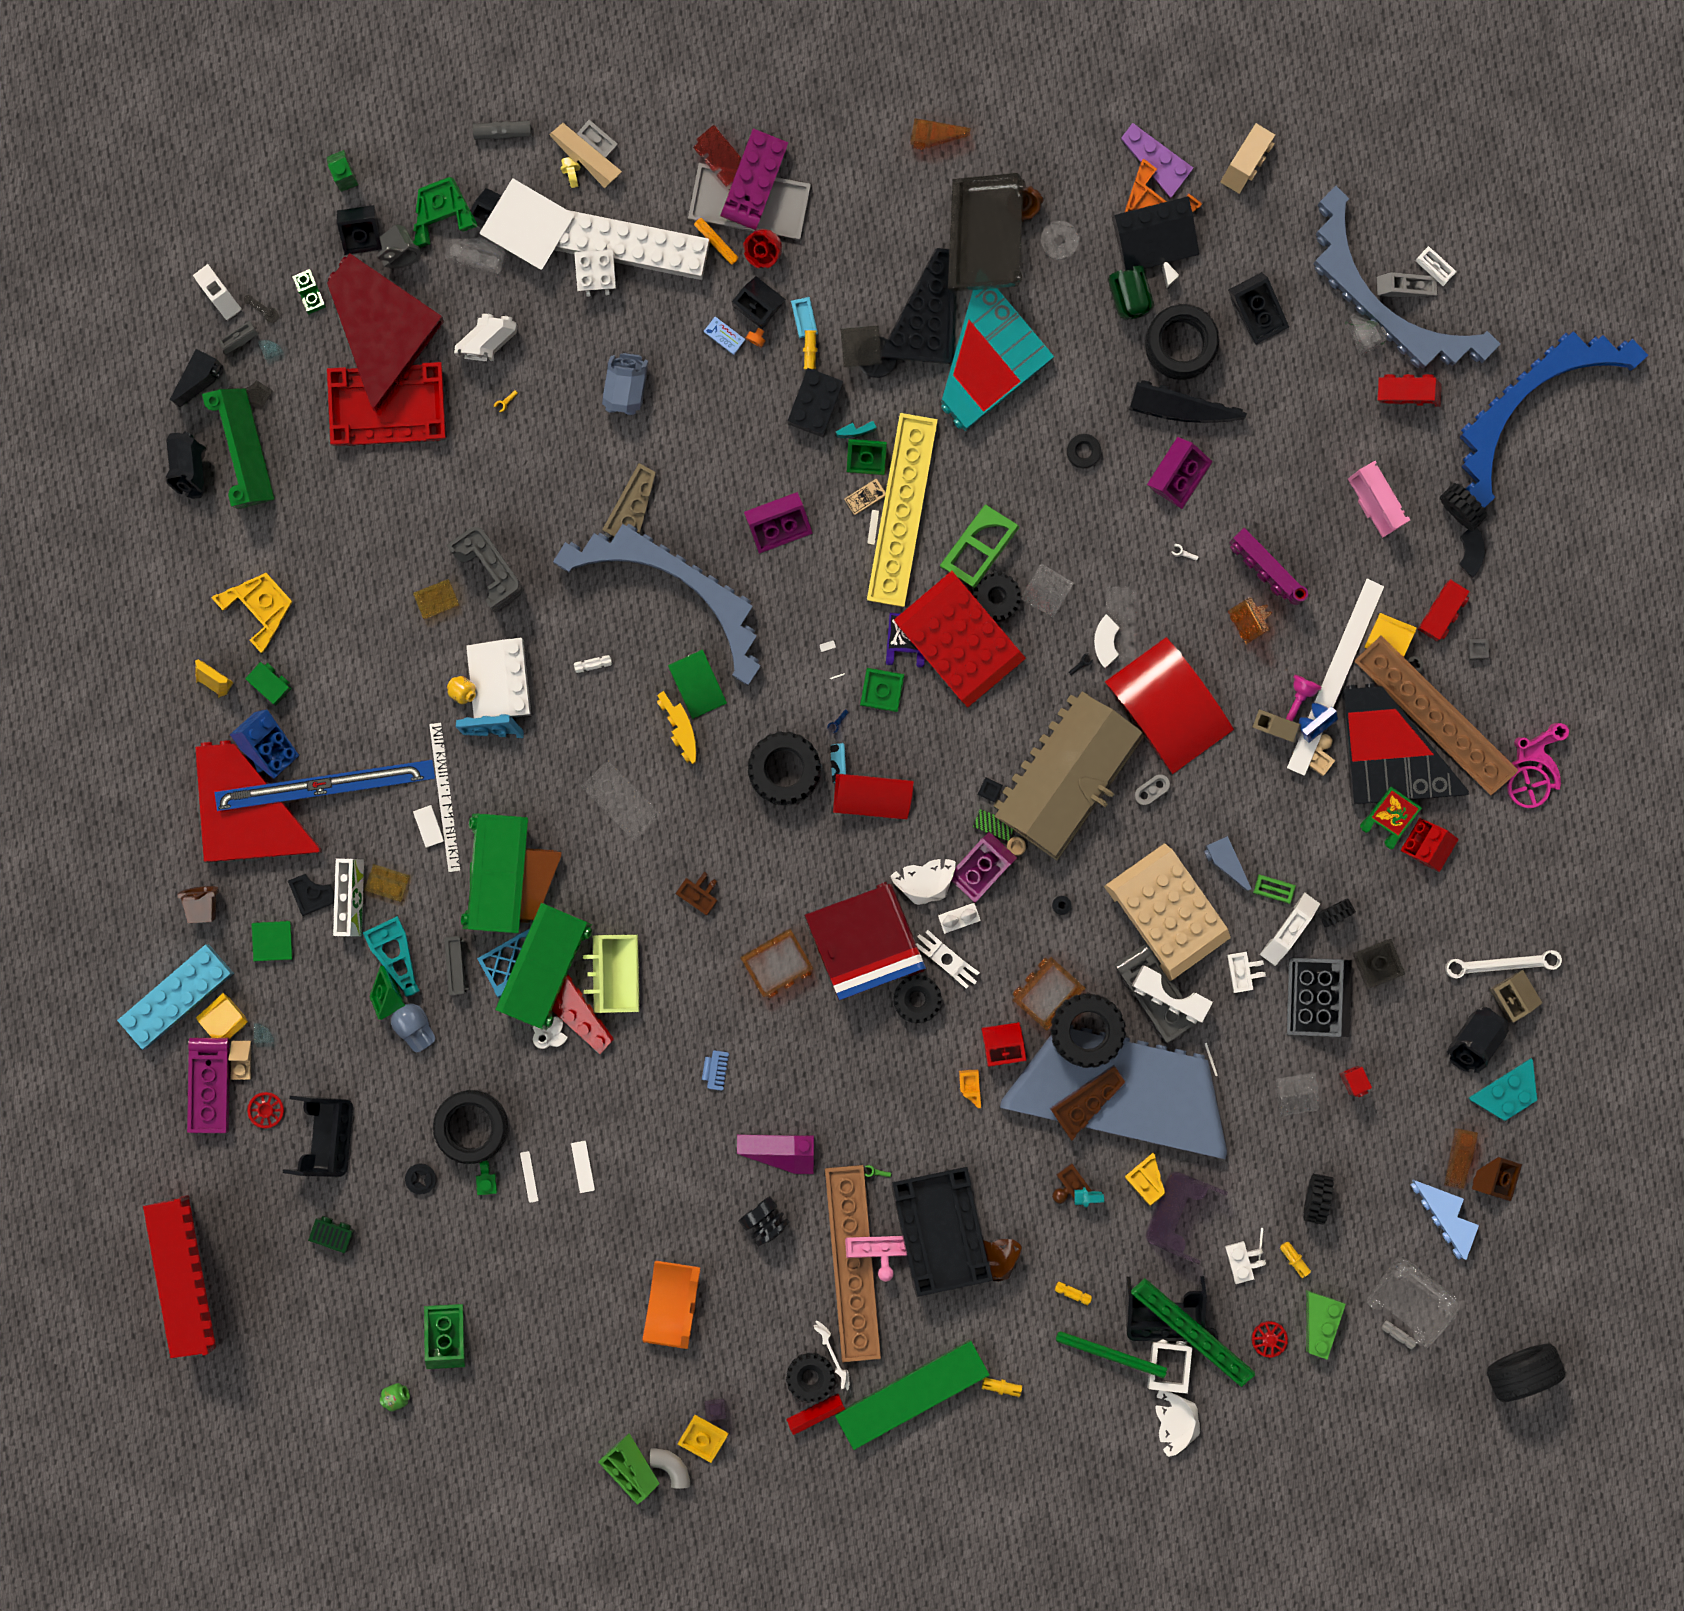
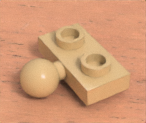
M1327 734L1321 735L1309 767L1321 776H1324L1335 762L1333 758L1323 752L1324 749H1329L1333 743L1332 738Z

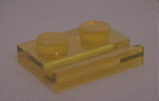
M449 579L413 593L423 619L459 606Z
M373 864L364 890L402 902L410 876Z

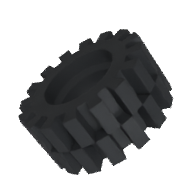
M1349 898L1319 912L1318 916L1324 927H1328L1353 915L1356 911Z

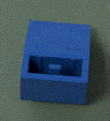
M268 710L254 712L230 734L239 749L273 779L299 756Z

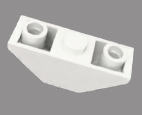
M208 264L193 275L200 287L227 321L242 311V308Z

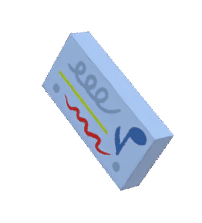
M714 317L704 330L706 335L733 355L745 342L742 336L717 317Z

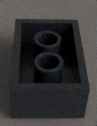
M807 368L787 420L788 425L824 437L842 390L843 381Z

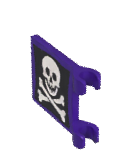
M890 613L886 664L893 665L894 652L917 653L916 666L924 667L925 657L894 621L900 614Z

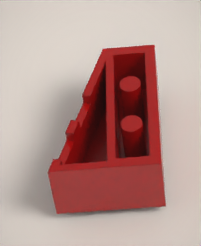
M1386 374L1384 377H1379L1377 400L1385 404H1417V406L1435 404V407H1440L1442 384L1437 378H1434V375L1429 374L1422 375V378H1415V375L1410 374L1403 375V377Z

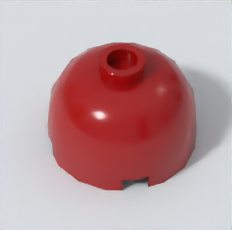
M756 230L743 243L745 258L757 268H770L778 261L782 254L780 238L771 230Z

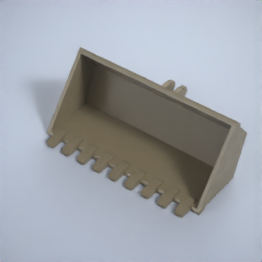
M1083 691L1078 698L1073 695L1069 696L1067 702L1072 705L1069 711L1063 708L1060 709L1058 715L1063 718L1059 724L1054 721L1050 723L1049 728L1054 732L1050 737L1045 734L1041 736L1039 741L1045 744L1041 750L1035 747L1031 750L1030 754L1036 757L1034 761L1029 763L1025 760L1022 763L1021 767L1026 770L1024 775L1015 774L1012 777V780L1017 783L1015 788L1012 790L1009 787H1005L1003 790V794L1008 796L1004 803L996 800L993 805L998 809L994 817L1056 861L1063 854L1097 804L1103 807L1108 805L1102 799V796L1104 794L1108 797L1115 795L1108 789L1145 737L1142 731L1116 711L1093 699Z

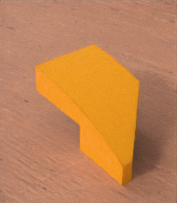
M959 1071L960 1091L977 1108H981L979 1071Z

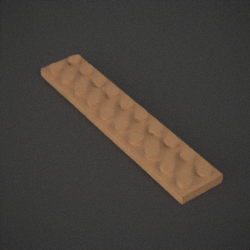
M1381 635L1355 659L1354 662L1379 686H1383L1392 699L1490 795L1495 793L1518 772V769Z
M864 1166L825 1168L842 1362L881 1359L872 1257L846 1258V1238L870 1237Z

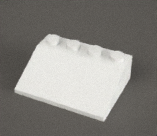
M522 638L467 645L470 681L476 687V696L472 701L474 718H481L482 716L495 717L501 714L510 715L512 718L531 716L524 640Z

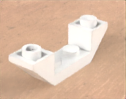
M1304 893L1293 907L1294 910L1274 938L1270 939L1259 955L1276 966L1311 921L1320 903Z

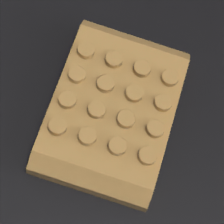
M1165 843L1104 886L1114 902L1118 901L1161 963L1159 965L1170 981L1231 938L1224 922L1175 852Z

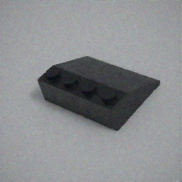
M1188 196L1116 214L1112 217L1125 271L1134 270L1133 266H1143L1146 269L1162 265L1165 262L1170 263L1200 255L1193 213Z
M1289 958L1287 1035L1349 1037L1352 960Z

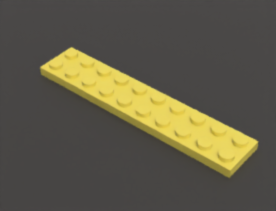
M900 413L867 601L899 607L905 606L938 419Z

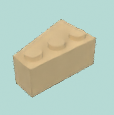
M1256 123L1229 165L1221 183L1240 194L1248 179L1252 181L1256 175V166L1261 167L1266 158L1263 156L1264 153H1269L1275 143L1272 140L1275 134Z

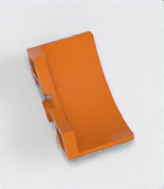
M662 1261L654 1262L648 1311L642 1339L644 1343L688 1349L700 1267Z

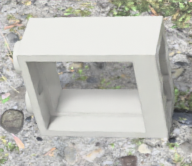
M1166 1340L1152 1341L1150 1362L1154 1364L1157 1363L1158 1348L1186 1352L1182 1383L1155 1380V1375L1149 1374L1148 1389L1188 1393L1192 1346L1188 1345V1341H1176V1343H1168Z

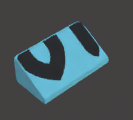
M843 743L830 745L832 783H835L836 774H846L845 745Z

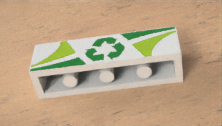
M336 859L333 936H362L364 859Z

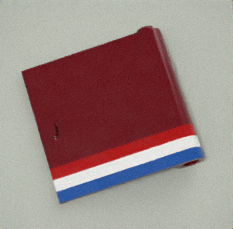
M887 882L881 883L874 890L804 915L839 1001L904 976H913L926 970L892 884H887Z

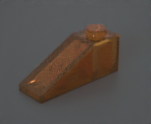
M915 118L910 145H914L913 147L916 149L924 150L925 147L930 148L970 136L971 128Z
M1455 1128L1444 1185L1464 1188L1475 1151L1477 1132Z

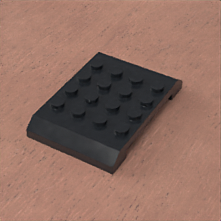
M968 1167L892 1182L893 1197L916 1297L993 1281L972 1195Z

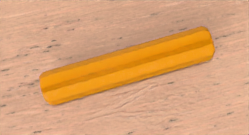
M699 218L694 223V226L705 238L709 239L710 243L731 265L738 260V256L703 218Z

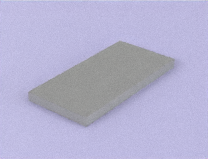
M702 163L698 164L688 220L697 221L699 218H703L706 223L752 232L759 229H767L777 234L778 237L794 240L801 239L811 184L776 177L756 230L720 217L737 170Z

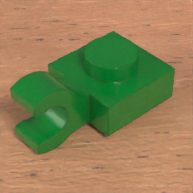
M489 1161L480 1162L481 1175H476L477 1195L497 1194L496 1174H490Z

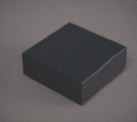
M985 777L977 795L995 803L1003 785Z

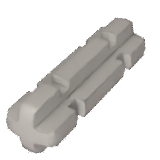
M1389 1321L1383 1323L1381 1327L1383 1331L1390 1333L1389 1335L1402 1344L1405 1343V1346L1413 1349L1417 1344L1415 1339L1408 1337V1334L1396 1326L1394 1327Z

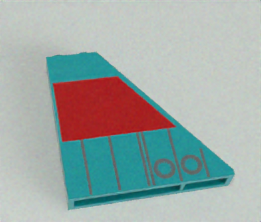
M982 269L978 271L941 400L943 411L947 415L951 414L955 419L953 422L957 428L967 431L1054 359V355Z

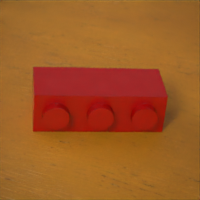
M1448 580L1417 630L1435 641H1439L1441 638L1444 639L1449 632L1447 627L1450 622L1454 623L1459 616L1457 611L1460 606L1464 607L1468 602L1469 597L1467 595L1470 591L1453 580Z

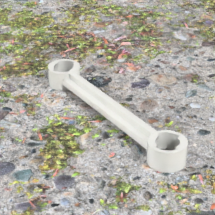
M1549 950L1537 956L1471 962L1452 959L1447 962L1445 971L1451 978H1460L1466 973L1544 967L1548 970H1554L1561 965L1562 958L1557 951ZM1550 952L1558 958L1555 966H1550L1544 960L1545 956ZM1454 961L1462 966V971L1459 975L1453 974L1451 969H1449V965Z

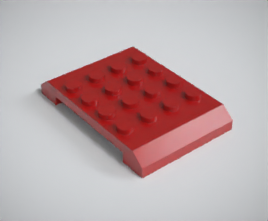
M442 362L412 365L378 412H375L371 407L358 368H327L330 444L332 446L426 442L446 439Z
M953 571L949 572L894 619L899 628L967 708L1026 659Z

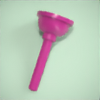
M1296 674L1293 677L1295 678L1293 687L1296 691V699L1286 717L1290 721L1294 720L1302 702L1307 697L1314 696L1322 689L1318 684Z

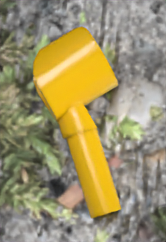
M514 390L503 401L495 402L494 407L496 408L498 404L502 403L503 409L499 412L506 411L507 404L518 393Z

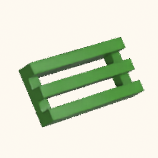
M1258 874L1253 893L1290 904L1296 885ZM1261 880L1291 888L1290 892L1262 884ZM1259 887L1288 895V899L1260 891Z

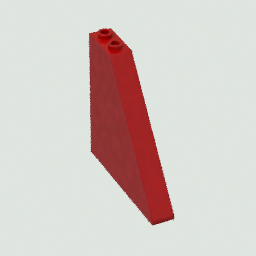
M231 740L220 741V745H212V742H203L201 746L195 747L204 862L322 853L320 846L283 801L217 811L214 792L268 783L257 772V769L246 758V755L239 747L231 743Z

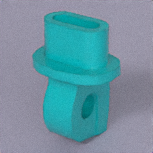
M1083 1187V1190H1074L1075 1205L1088 1207L1089 1203L1104 1202V1194L1100 1191L1088 1192L1086 1187Z

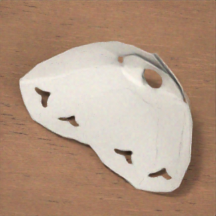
M940 859L932 860L923 867L916 865L904 867V879L901 877V881L895 879L900 876L897 871L890 877L893 883L914 904H927L928 902L942 900L946 897L955 871L956 862L945 859L944 868L941 869ZM936 866H938L936 871L931 869V867L935 868ZM908 872H916L913 876L908 874Z
M1159 1390L1157 1398L1162 1399L1164 1397L1163 1394H1165L1167 1398L1164 1400L1170 1401L1172 1407L1156 1406V1413L1161 1421L1159 1430L1160 1442H1172L1169 1444L1173 1446L1172 1451H1170L1168 1446L1163 1449L1166 1455L1170 1457L1177 1455L1199 1436L1198 1409L1196 1404L1169 1391ZM1162 1407L1167 1409L1165 1415L1163 1414L1164 1410L1162 1409ZM1166 1430L1168 1431V1433H1170V1435L1167 1438Z

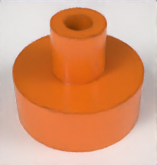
M760 328L755 333L749 331L746 340L762 348L765 343V339L762 338L764 331Z

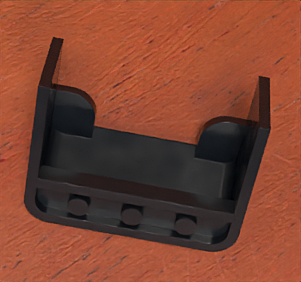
M290 1095L289 1099L304 1101V1112L309 1116H314L311 1154H304L300 1157L298 1169H283V1173L323 1177H341L345 1175L349 1160L353 1116L352 1102L347 1099Z
M1200 1276L1199 1291L1187 1292L1183 1297V1303L1175 1304L1205 1329L1207 1293L1204 1276ZM1127 1277L1125 1296L1127 1337L1132 1341H1186L1132 1295L1131 1277Z

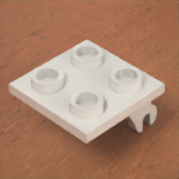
M613 250L574 252L577 291H586V296L590 297V290L604 289L605 295H610L609 289L616 288Z

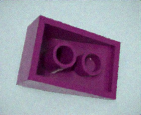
M989 832L956 866L951 881L976 903L1011 866L1017 857Z

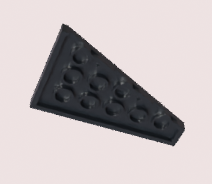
M936 248L882 348L880 358L942 364L952 363L955 250Z

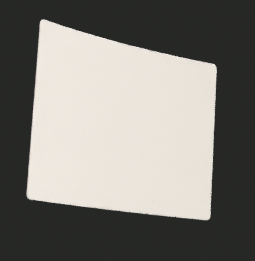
M586 1141L571 1143L580 1193L594 1191ZM522 1152L520 1156L528 1200L530 1203L538 1201L530 1152Z

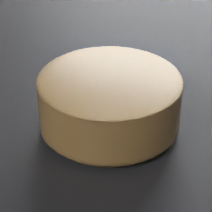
M1013 837L1008 841L1007 849L1015 856H1020L1026 850V843L1020 837Z

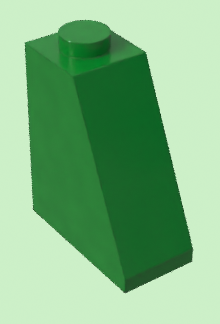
M345 150L327 157L328 167L334 182L341 192L358 185Z

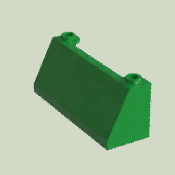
M219 389L202 394L205 406L209 410H219L238 481V485L233 486L228 493L231 507L242 509L275 500L247 389Z
M472 814V817H470L469 828L474 833L468 910L461 916L463 929L519 933L528 817Z
M541 903L495 1010L547 1031L554 1021L551 1012L581 941L588 939L591 935L592 924Z

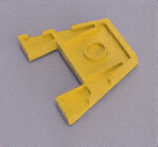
M267 573L211 597L223 611L239 598L263 624L264 627L250 639L252 644L261 653L267 648L293 602Z

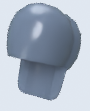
M405 1004L404 1007L392 1014L391 1025L393 1030L408 1043L414 1052L424 1050L435 1041V1036L429 1027L428 1018L420 1006Z

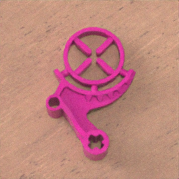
M1553 723L1547 731L1542 732L1532 740L1523 737L1515 739L1517 760L1513 761L1512 764L1518 769V772L1508 780L1507 790L1510 798L1517 805L1525 808L1540 806L1547 800L1551 788L1560 790L1561 779L1559 770L1553 759L1545 753L1544 747L1547 744L1564 740L1568 737L1569 729L1565 724ZM1557 728L1562 729L1560 736L1555 734ZM1524 761H1536L1539 763L1537 767H1519L1518 765ZM1543 765L1550 771L1554 783H1550L1548 775L1541 769ZM1526 769L1537 770L1545 779L1532 783L1531 787L1546 784L1545 795L1537 803L1533 790H1528L1532 805L1520 803L1513 795L1527 790V787L1523 786L1512 790L1513 779L1521 771L1525 783L1530 784Z

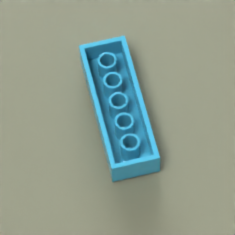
M205 944L117 1021L142 1050L147 1049L234 973L210 945Z

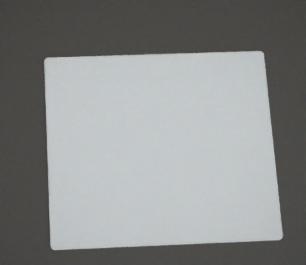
M512 179L480 231V234L542 270L573 219L574 214L517 180Z

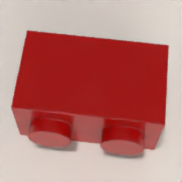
M1355 1066L1340 1073L1349 1095L1358 1096L1359 1098L1368 1094V1090L1372 1088L1362 1066Z

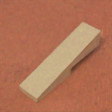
M564 123L549 134L575 163L580 161L604 188L621 174L622 171Z

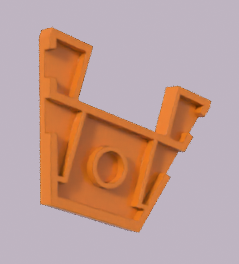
M1145 159L1140 163L1124 212L1167 202L1146 186V183L1157 168ZM1187 195L1193 212L1202 203L1192 195Z

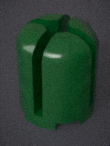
M1133 266L1134 270L1123 272L1119 270L1109 275V286L1120 318L1127 320L1137 319L1150 313L1154 307V301L1143 266Z

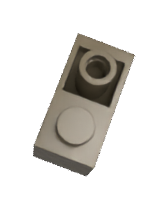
M1260 709L1253 724V728L1294 743L1301 724Z

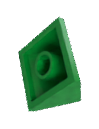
M849 439L846 472L884 475L887 442Z
M380 966L369 997L378 1019L382 1020L404 1007L405 1003L394 979L384 966Z

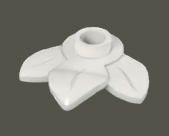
M554 1017L553 1024L547 1031L533 1026L535 1032L533 1036L534 1045L539 1049H545L549 1046L558 1047L565 1043L567 1036L561 1033L563 1020L559 1017ZM545 1036L546 1040L544 1042L539 1041V1037Z

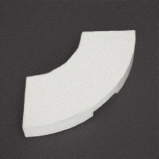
M1107 614L1100 621L1094 640L1097 657L1104 668L1119 656L1115 650L1114 638L1120 628Z

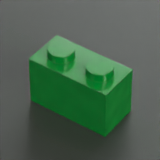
M260 662L245 679L276 706L291 690L288 686L290 682L282 675L278 677L274 673L276 669L268 662L266 664Z

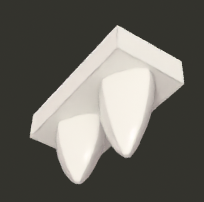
M975 903L938 915L944 934L981 921Z

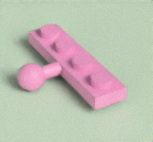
M902 1236L854 1237L845 1239L846 1258L881 1257V1268L878 1271V1276L884 1282L890 1281L894 1275L893 1270L889 1267V1257L906 1256Z

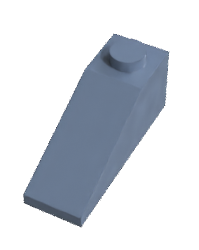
M1228 836L1205 846L1204 854L1208 862L1212 861L1217 868L1244 890L1248 891L1251 889Z

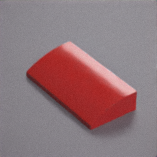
M836 774L833 813L907 819L914 781Z

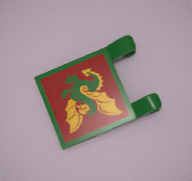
M1390 787L1369 816L1362 821L1360 828L1365 833H1368L1374 822L1391 833L1384 841V844L1387 848L1393 849L1400 836L1422 807L1393 787Z

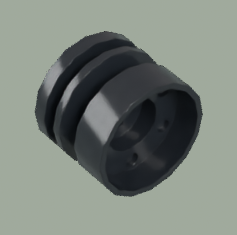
M770 1196L760 1202L754 1210L751 1209L738 1220L746 1231L753 1227L756 1229L751 1236L752 1239L761 1235V1238L756 1242L758 1247L772 1241L790 1223L788 1218L782 1222L778 1221L784 1215L783 1212L775 1216L772 1212L777 1208V1204Z

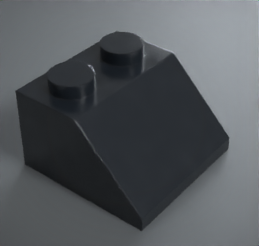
M375 205L337 210V226L344 255L382 249Z

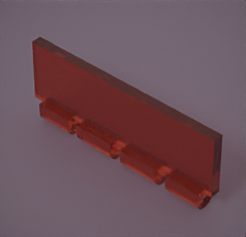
M713 125L696 139L698 143L693 148L701 158L708 153L709 156L704 161L713 172H716L719 168L721 169L716 176L727 187L734 180L741 157Z

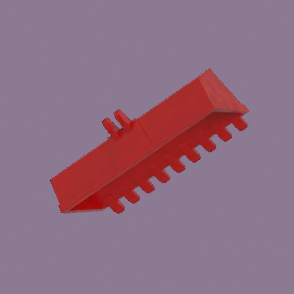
M189 1195L145 1205L143 1210L170 1358L198 1354L207 1355L216 1348Z

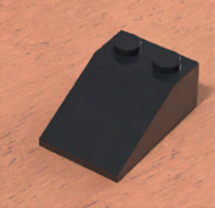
M1262 272L1228 289L1232 301L1255 345L1289 328L1271 283Z
M195 349L170 401L178 407L186 404L213 384L216 378L220 379L223 374V365L216 358Z

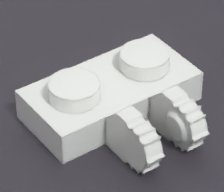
M1247 952L1227 955L1233 993L1253 990L1252 979L1266 976L1265 972L1250 974L1249 967L1264 965L1263 960L1248 962Z
M1244 1241L1225 1246L1235 1284L1253 1280L1254 1276L1251 1268H1257L1266 1264L1265 1260H1258L1254 1263L1249 1261L1250 1256H1257L1263 1253L1262 1248L1247 1252Z

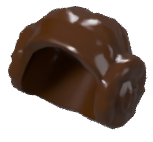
M1021 186L1015 189L1008 197L1007 212L1014 220L1021 224L1024 220H1031L1040 211L1044 198L1032 186L1028 188Z

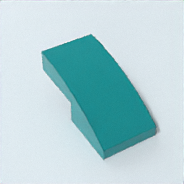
M874 421L858 429L851 423L837 430L836 436L838 438L858 437L877 430Z

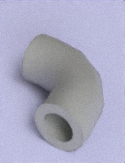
M650 1449L651 1468L665 1470L670 1476L671 1488L682 1489L690 1487L688 1469L680 1457L668 1450Z

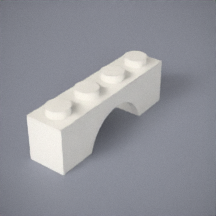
M1142 965L1132 984L1136 988L1134 990L1136 993L1144 997L1146 994L1152 996L1151 1001L1161 1006L1163 1003L1169 1005L1168 1010L1178 1015L1180 1012L1187 1015L1185 1019L1195 1024L1197 1021L1203 1022L1213 1003L1197 993H1192L1184 999L1171 998L1162 988L1161 974Z

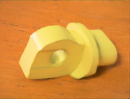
M570 157L563 158L561 160V172L563 174L568 173L571 188L579 187L575 171L580 170V164L575 163Z

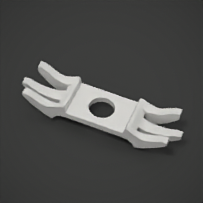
M929 930L926 931V934L936 942L935 945L920 934L917 936L931 950L928 952L916 943L918 949L953 976L966 989L968 987L957 976L958 974L976 984L977 981L963 968L966 967L976 975L980 972L962 960ZM944 954L952 956L953 961L951 964L945 965L942 963L941 958Z
M816 1321L817 1325H814V1329L822 1335V1344H826L837 1367L835 1372L841 1377V1388L844 1389L846 1386V1390H848V1370H842L828 1341L831 1333L822 1323Z

